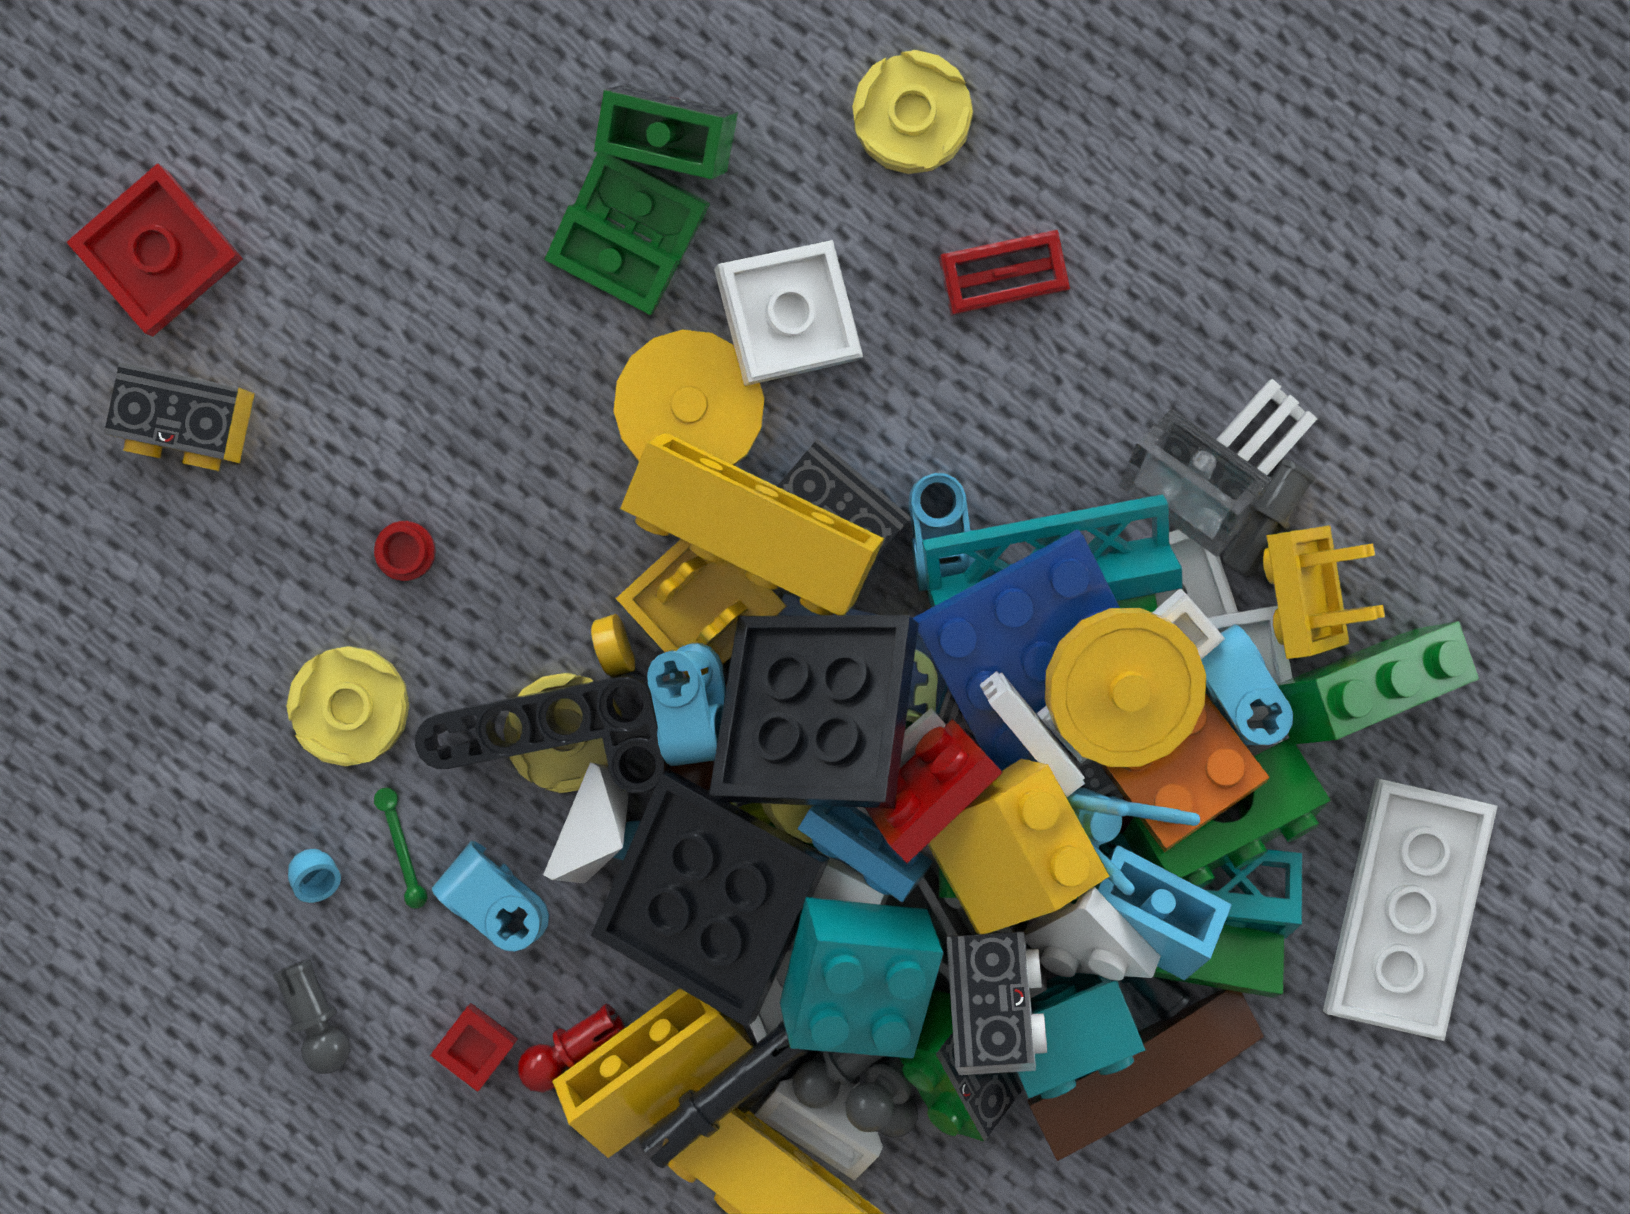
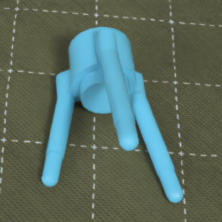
M1079 788L1070 796H1066L1110 876L1108 879L1126 895L1133 894L1135 890L1134 885L1099 850V845L1113 840L1118 835L1122 826V816L1127 815L1192 826L1200 823V816L1196 813L1129 802L1115 796L1107 797L1087 788Z

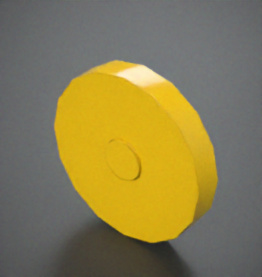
M682 329L654 337L631 355L616 382L613 411L621 439L638 462L641 459L647 442L666 432L735 466L748 455L761 431L765 398L760 383L744 386L733 344L713 333Z
M1109 608L1081 620L1058 642L1046 669L1045 703L1055 729L1081 756L1108 767H1141L1169 755L1192 733L1205 705L1206 672L1196 645L1170 620L1142 608Z

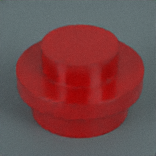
M398 521L385 527L378 535L374 546V556L378 567L390 578L400 581H411L422 577L433 565L436 555L435 542L428 530L420 524L410 521Z

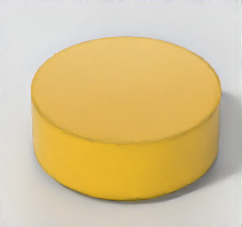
M617 614L595 620L591 627L592 641L604 672L608 676L616 677L634 671L635 658L620 617Z

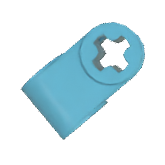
M933 473L922 477L913 485L909 493V511L913 532L911 544L919 591L928 590L922 540L972 531L970 529L967 501L963 486L956 478L945 473ZM932 483H940L946 486L951 491L953 497V505L950 512L941 518L928 516L922 510L920 504L923 490ZM965 553L942 557L958 556V560L940 563L941 577L964 573L975 559Z
M1234 624L1221 632L1225 639L1201 659L1206 672L1205 693L1245 745H1271L1281 741L1289 733L1293 723V711L1289 701L1285 698L1267 670L1256 645L1240 626ZM1251 706H1265L1269 714L1262 719L1265 729L1248 727L1246 720L1250 719L1253 715Z
M690 643L680 647L677 651L671 650L658 655L651 662L647 672L648 686L651 691L658 726V745L662 757L670 766L714 761L726 693L723 665L719 655L711 647L703 643ZM707 667L708 673L702 675L701 669ZM682 671H688L690 678H684ZM670 674V680L664 682L662 680L663 676Z
M470 841L432 887L434 895L454 914L468 921L495 946L505 951L514 952L525 949L539 939L548 927L549 912L546 904L535 892L516 878L506 864L503 863L501 867L497 866L483 854L486 850L483 845ZM522 908L528 914L523 922L527 929L523 928L513 933L507 927L511 923L512 917L506 911L512 913Z

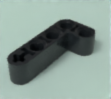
M625 674L449 710L427 718L419 726L415 735V748L419 758L435 769H451L599 738L603 739L611 777L622 790L630 793H644L651 790L657 785L661 774L668 772L670 767L662 757L658 745V726L648 680L637 674ZM620 686H629L640 693L643 700V709L638 718L626 719L615 711L613 697ZM560 699L573 700L580 706L582 723L576 731L564 730L556 723L554 709ZM502 711L514 713L520 719L522 734L516 743L503 741L495 730L496 718ZM476 727L477 739L465 741L452 748L448 745H439L438 735L446 732V730L448 733H457ZM642 747L653 755L655 759L653 776L638 778L627 770L625 756L630 748Z

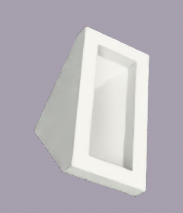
M590 762L543 874L549 879L586 883L623 848L629 792L622 790L613 781L608 766Z
M793 1079L780 1081L762 1102L755 1116L855 1181L879 1157L883 1148L878 1132L860 1131L850 1123L846 1116L845 1102L850 1091L857 1087L860 1082L852 1088L841 1083L838 1096L830 1105L823 1108H809L800 1103L795 1096L792 1086Z

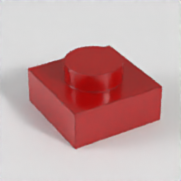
M470 1003L430 1056L478 1092L518 1038L474 1004Z

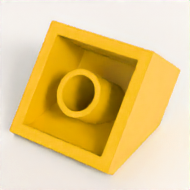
M1020 759L1002 770L1003 773L927 844L976 933L979 935L1055 912L1110 877L1048 764Z

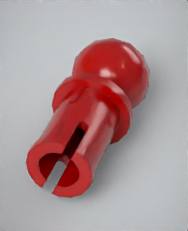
M606 1003L601 1006L600 1010L567 1031L561 1028L553 1032L554 1046L537 1044L529 1047L521 1055L518 1062V1075L522 1084L530 1091L541 1093L554 1089L553 1080L565 1072L566 1066L571 1068L625 1028L619 1015L612 1020L611 1016L615 1014V1009Z

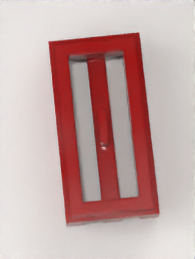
M1058 229L940 254L938 257L940 268L944 274L943 282L945 291L948 293V305L951 316L1070 289ZM1045 246L1048 247L1050 257L962 276L957 275V265ZM1053 270L1054 280L965 299L962 298L961 289Z

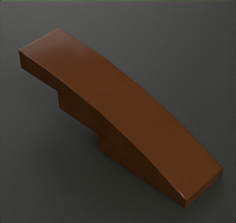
M1222 989L1180 1010L1169 1020H1160L1138 1031L1146 1050L1133 1055L1134 1062L1127 1068L1108 1075H1100L1097 1070L1075 1079L1076 1086L1063 1095L1043 1099L1039 1094L1028 1099L1029 1107L1056 1160L1059 1161L1165 1103L1262 1039L1264 1035L1242 992Z

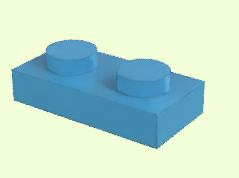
M812 806L798 827V830L812 839L813 845L820 852L831 858L841 859L860 872L867 884L874 890L885 895H892L901 902L906 899L922 880L933 863L931 859L921 852L906 863L890 847L872 818L855 807Z

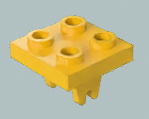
M1330 525L1266 535L1268 548L1264 550L1263 566L1269 583L1275 586L1278 609L1274 611L1273 628L1278 643L1284 645L1286 659L1313 656L1349 644L1346 624L1385 617L1383 605L1344 609L1336 562L1375 556L1373 543L1334 549Z
M680 539L627 587L616 600L664 652L677 651L680 647L690 643H703L711 647L719 655L722 665H724L732 656L738 616H777L787 605L772 589L763 588L748 580L744 575V569L725 560L717 563L703 559L690 550L689 546L691 543ZM707 667L701 669L702 675L708 673ZM682 671L687 677L690 678L688 671Z

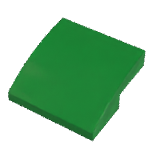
M597 153L575 204L568 205L544 260L652 315L711 203L626 159ZM609 217V218L613 219L614 221H616V222H618V223L624 225L625 227L623 228V227H621V226H619V225H617V224L611 222V221L608 220L607 218ZM634 231H636V232L640 233L641 235H643V236H645V237L651 239V242L648 241V240H646V239H644V238H642V237H640V236H638V235H636V234L634 233Z

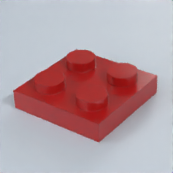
M158 163L67 241V244L140 329L152 337L243 260L241 255L167 169Z
M953 718L944 728L939 726L925 734L915 748L916 754L900 768L895 809L864 807L890 847L906 863L914 858L1003 773Z

